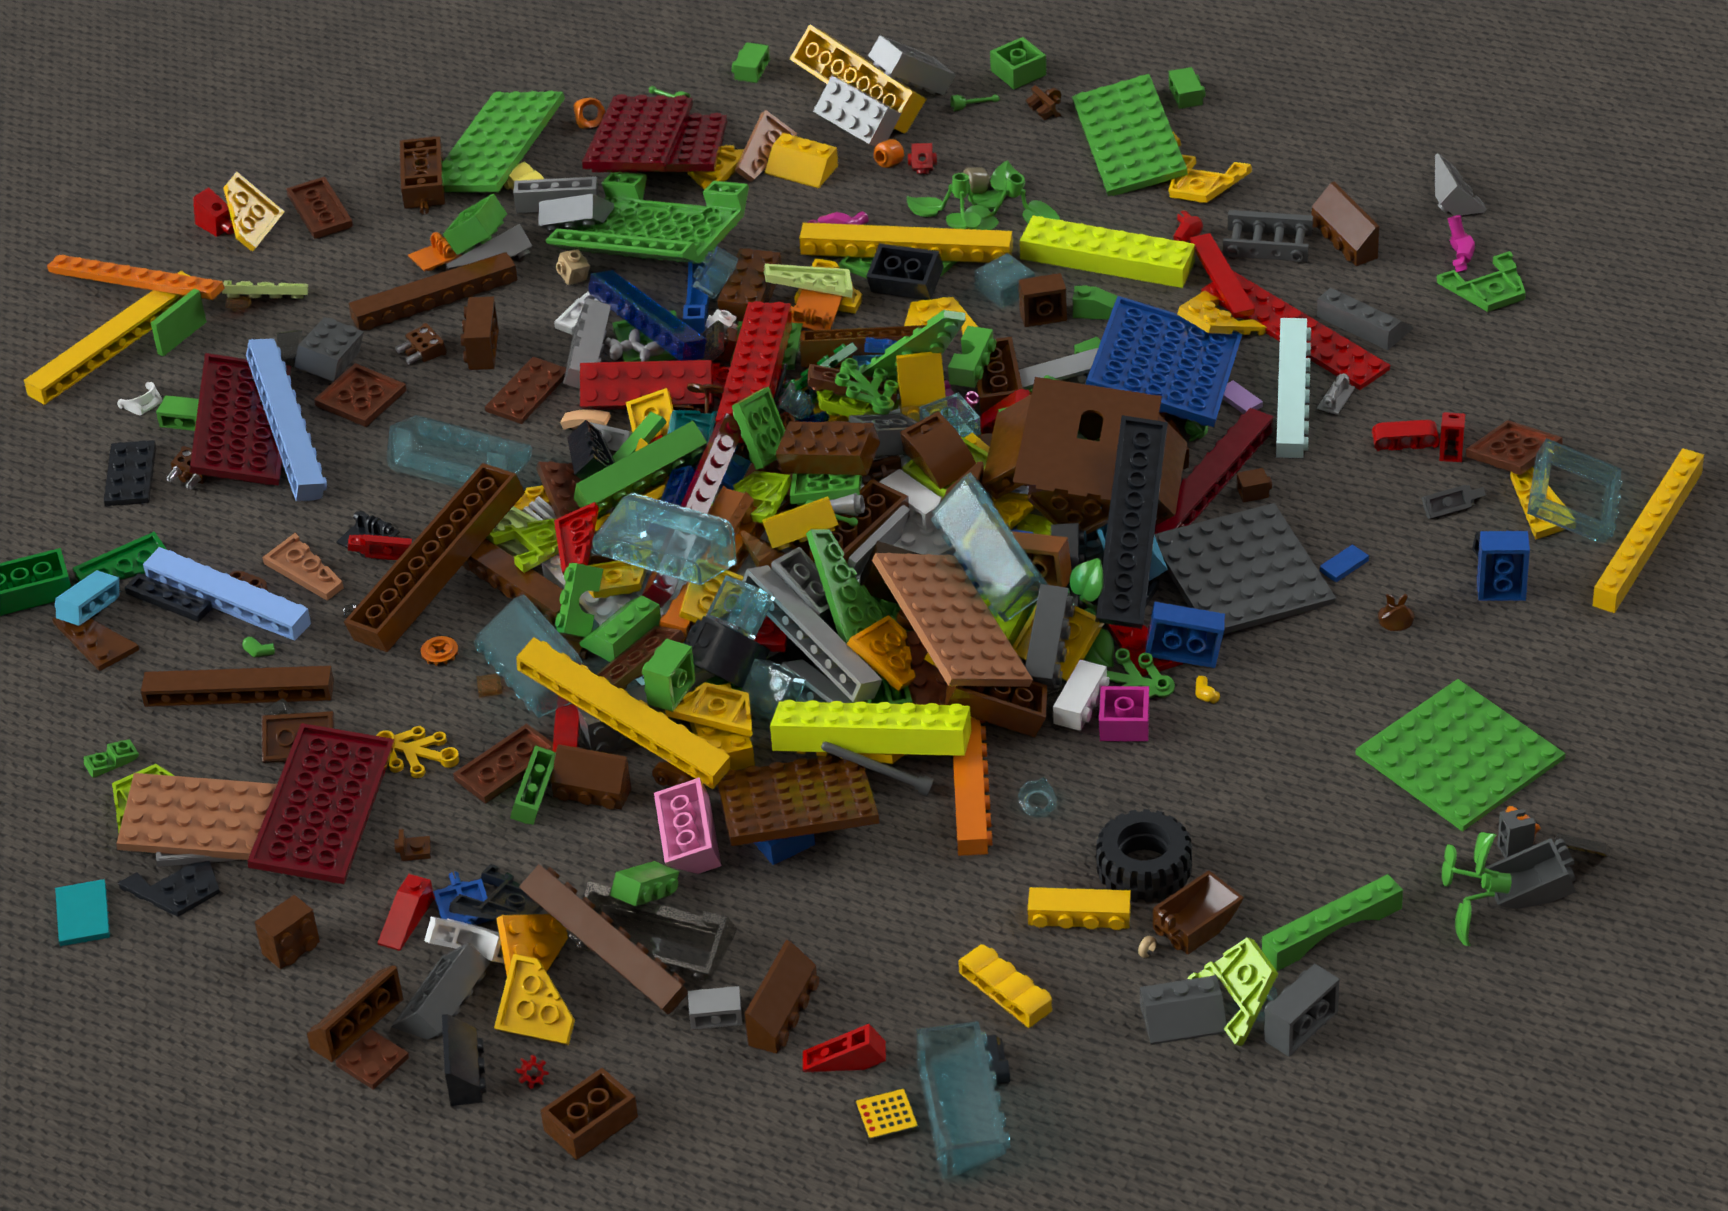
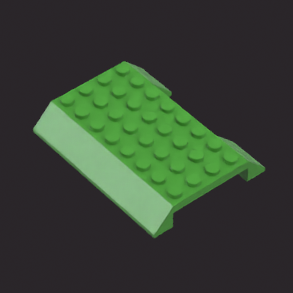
M611 172L602 182V186L606 195L604 199L614 203V209L604 223L595 224V227L578 226L576 230L557 228L546 239V243L566 250L579 249L580 251L698 264L704 261L709 253L715 249L721 240L744 217L749 186L744 183L713 181L703 191L707 206L643 200L646 175Z

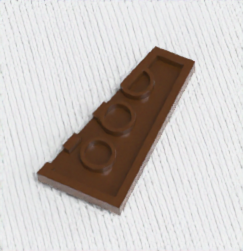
M56 617L52 618L53 624L99 671L140 650L139 645L91 618L80 626L57 619Z

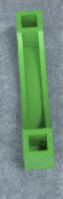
M1387 874L1262 936V952L1276 971H1279L1299 961L1315 944L1337 929L1362 920H1380L1402 909L1403 889Z

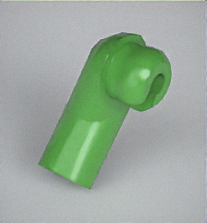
M247 637L242 642L243 649L252 657L275 655L274 643L261 645L253 637Z

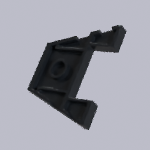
M210 861L196 862L185 866L152 886L138 872L118 882L121 890L128 891L141 900L149 901L154 906L176 917L181 916L220 893Z
M490 864L481 873L482 882L498 887L484 902L459 894L450 903L449 912L493 920H497L502 915L539 914L543 910L542 907L519 887L521 884L514 881L513 875L508 872L505 875L498 872V867L494 864Z

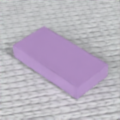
M1234 380L1227 383L1223 400L1242 414H1245L1249 408L1258 410L1263 407V401Z

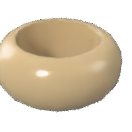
M1149 935L1141 941L1138 953L1142 958L1150 956L1147 954L1148 949L1154 952L1157 945L1155 937Z

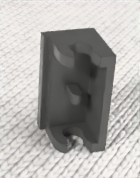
M1518 809L1510 812H1500L1497 845L1504 858L1534 846L1536 822L1533 818L1517 819V817L1525 816L1526 810Z

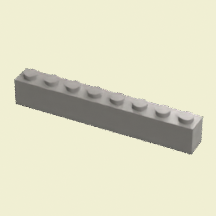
M768 565L747 569L739 588L853 703L874 699L882 679Z

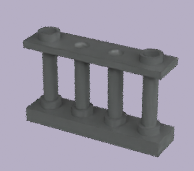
M1229 210L1228 230H1233L1231 239L1223 238V256L1308 262L1309 244L1303 243L1305 235L1312 236L1313 233L1312 215ZM1241 231L1254 232L1253 240H1241ZM1262 232L1275 233L1274 242L1261 241ZM1283 234L1296 235L1295 243L1282 242Z

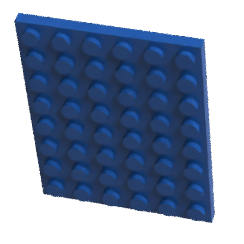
M1117 296L1087 377L1086 385L1162 396L1159 412L1173 414L1180 419H1189L1203 426L1214 427L1242 334L1235 331L1232 334L1207 333L1176 313Z

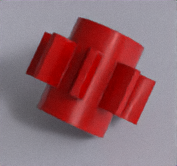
M531 1055L530 1060L527 1061L521 1058L520 1060L523 1063L521 1068L515 1069L516 1072L522 1075L518 1081L522 1084L527 1080L528 1086L531 1089L534 1083L538 1082L543 1085L544 1083L541 1079L544 1075H549V1072L542 1068L546 1062L540 1060L536 1063L535 1055ZM533 1066L537 1069V1073H533L531 1078L527 1074V1070H531Z

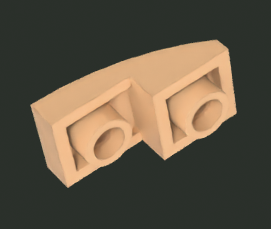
M576 410L565 413L560 424L563 430L568 428L576 429L585 420L607 426L611 414L601 410Z

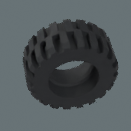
M1143 809L1140 812L1131 810L1128 814H1119L1115 817V820L1111 819L1105 824V827L1098 834L1096 841V864L1099 879L1103 885L1106 884V889L1131 890L1132 902H1138V899H1145V903L1153 902V898H1158L1159 901L1167 898L1168 893L1173 895L1179 891V887L1183 888L1187 883V878H1190L1192 867L1190 834L1182 823H1177V819L1171 815L1167 817L1161 811L1150 812V809ZM1137 850H1152L1162 854V856L1147 861L1135 860L1126 855Z

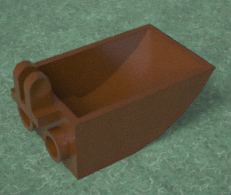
M939 411L900 432L903 451L939 489L958 480L976 464L959 433Z
M1208 870L1153 908V928L1159 936L1164 935L1168 938L1175 949L1183 950L1189 955L1223 930L1238 910L1244 897Z

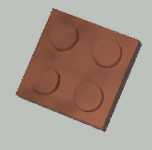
M371 1029L335 1062L337 1067L374 1090L409 1059V1053Z

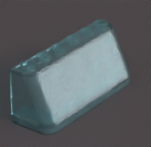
M415 415L390 426L387 463L395 471L461 488L482 463L516 473L518 477L531 459L532 445Z
M969 472L961 478L932 511L934 517L931 518V521L938 530L943 529L945 533L942 536L949 547L954 546L956 552L953 553L961 565L965 563L968 569L965 573L972 582L977 581L980 587L977 588V591L984 600L988 598L991 603L988 608L995 618L1000 616L1004 622H1007L1037 601L1040 584L1048 585V583L1034 566L994 506L992 499L972 472Z
M630 493L621 499L592 540L593 553L698 585L704 584L737 564L734 529L729 521L636 493Z
M523 594L515 597L476 634L474 644L479 653L483 652L487 663L494 666L496 673L504 677L507 686L514 689L518 699L522 698L529 711L532 710L539 718L572 703L518 671L516 656L535 637L540 641L547 642L559 653L567 654L577 664L583 665L577 652Z
M979 1021L916 1029L917 1067L941 1179L954 1178L1006 1154V1149L1011 1147L1009 1132H1004L1003 1130L1006 1127L1004 1111L999 1112L998 1108L1001 1107L999 1091H994V1087H996L995 1072L989 1069V1067H992L990 1051H985V1047H987L986 1032H981Z

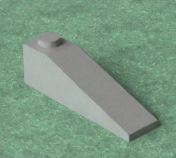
M1437 153L1435 155V197L1439 202L1437 204L1443 212L1447 213L1449 211L1454 216L1484 213L1487 209L1478 196L1472 197L1473 193L1471 191L1473 189L1462 180L1463 177L1456 168Z
M518 224L446 264V268L448 270L458 268L507 252L510 258L518 256L520 259L530 253L529 249L532 247V244L521 225Z

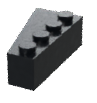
M587 420L567 437L574 474L579 479L584 480L615 463L601 431Z

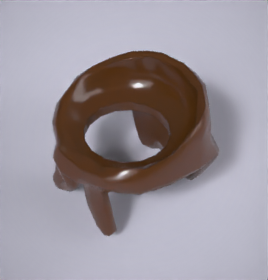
M1386 594L1387 605L1378 612L1380 625L1390 631H1402L1409 628L1413 624L1415 616L1412 609L1405 605L1408 595H1402L1398 604H1395L1394 597Z

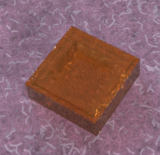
M500 673L476 676L479 698L503 694Z

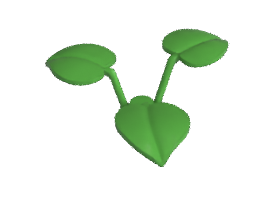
M1008 160L997 167L990 179L991 186L995 190L1004 191L994 210L990 213L988 208H984L985 206L973 205L965 211V213H977L981 217V225L973 230H991L998 224V219L994 215L997 213L1006 195L1012 198L1021 195L1023 207L1025 208L1023 218L1027 223L1030 222L1032 216L1060 220L1058 214L1046 203L1037 200L1031 201L1029 205L1026 203V190L1023 189L1025 178L1011 166Z
M956 173L952 177V184H949V189L943 202L933 197L914 198L907 196V204L909 209L916 215L924 217L935 216L938 214V210H944L952 192L954 197L960 199V213L949 214L946 217L947 225L955 229H976L981 225V217L974 212H964V198L966 195H969L968 201L972 205L976 204L985 206L984 208L994 209L1004 191L990 190L984 193L972 194L969 176L964 173Z
M1099 558L1079 564L1070 575L1072 591L1077 595H1081L1080 600L1090 607L1085 609V611L1095 616L1097 605H1093L1091 602L1099 598L1103 589V569ZM1033 606L1027 615V620L1029 619L1035 606ZM1103 628L1100 630L1084 659L1091 663L1114 667V643L1111 634Z
M1481 832L1477 836L1474 850L1476 873L1457 869L1455 867L1457 858L1455 847L1447 845L1445 849V860L1442 865V881L1444 886L1449 887L1451 885L1454 872L1482 879V888L1487 891L1465 897L1463 903L1458 905L1455 930L1458 938L1465 946H1471L1468 939L1472 911L1470 901L1488 896L1495 897V892L1508 894L1511 888V875L1509 873H1500L1499 871L1485 868L1488 853L1497 836L1493 833Z

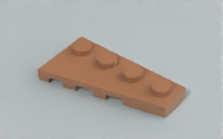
M765 110L761 113L734 171L746 180L753 181L766 168L772 146L781 134L785 133L796 136L798 133Z
M296 533L263 556L265 565L327 601L344 589L343 582L328 566L322 564L321 559L310 551L306 543L300 541Z

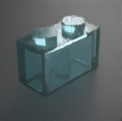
M716 246L712 253L708 252L703 260V267L698 266L693 275L696 278L693 287L715 299L735 270L739 259Z

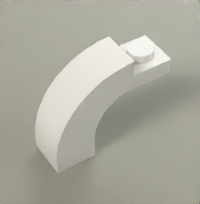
M431 917L425 942L455 949L469 942L486 959L504 963L499 932L456 920Z

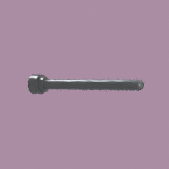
M823 742L821 745L823 751L915 787V790H918L919 794L926 797L934 781V778L929 776H919L918 778L829 742Z

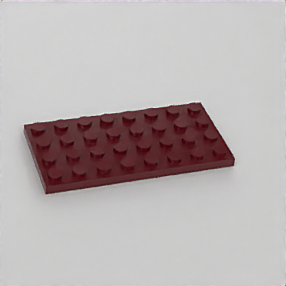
M624 94L613 96L582 160L583 169L664 171L691 111L693 99L683 95L676 97H667L665 95L627 97Z
M205 353L189 473L278 486L282 460L248 360ZM286 365V374L289 376L291 375V366Z
M301 723L248 858V868L345 884L394 749V739Z

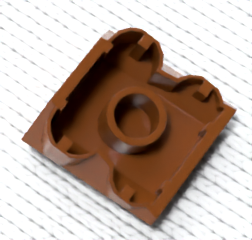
M723 486L709 509L700 533L729 541L730 538L740 532L739 527L742 524L752 521L750 514L753 512L754 499L747 492L742 493L726 489Z
M744 530L741 532L742 540L756 567L768 565L772 569L771 563L786 554L782 550H778L777 547L772 549L769 542Z

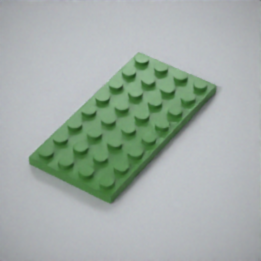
M1150 74L1140 75L1133 79L1120 81L1072 96L1074 106L1108 196L1123 194L1188 175L1187 167Z
M515 91L493 93L442 163L445 192H499L509 178L510 173L519 164L564 101L563 92Z

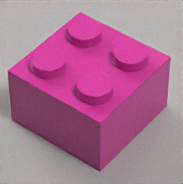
M1101 686L1099 710L1100 741H1148L1150 714L1149 686Z

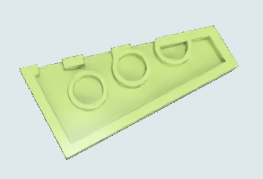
M765 264L764 266L765 282L852 298L853 288L849 269Z
M224 280L225 289L222 291V294H227V297L238 298L240 294H248L249 298H260L261 294H270V298H282V295H291V298H304V295H308V284L279 283V286H274V283L261 282L253 285L250 281H241L236 283V285H232V281Z

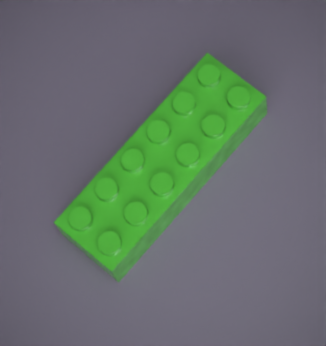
M691 421L577 483L574 500L579 508L596 502L599 507L597 517L599 519L612 507L617 509L625 504V500L631 497L637 498L644 494L645 489L651 486L653 488L658 487L667 477L678 476L689 465L691 467L698 465L707 446V441L695 422Z

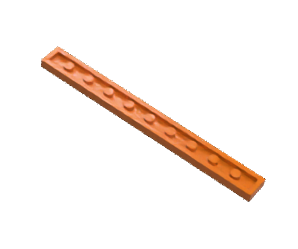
M58 255L47 265L49 272L59 275L179 295H186L195 288L200 291L201 298L213 300L225 289L223 281L80 257Z

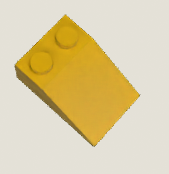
M923 352L896 356L900 413L919 422L939 411L947 419L942 354Z

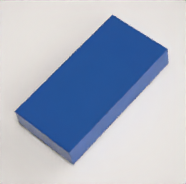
M1352 544L1322 564L1319 571L1334 582H1338L1368 562L1369 555Z

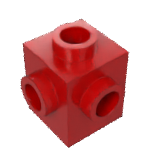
M932 143L911 144L912 154H908V166H912V170L917 171V174H929V170H933V165H937V153H933ZM922 157L926 158L924 161H919Z

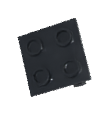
M356 511L353 516L356 524L336 543L348 548L349 535L396 537L400 531L394 529L390 522H384L373 515L369 516L364 511Z

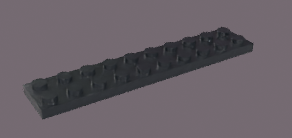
M1124 415L1121 417L1102 564L1103 589L1098 598L1095 622L1138 629L1143 628L1168 422Z

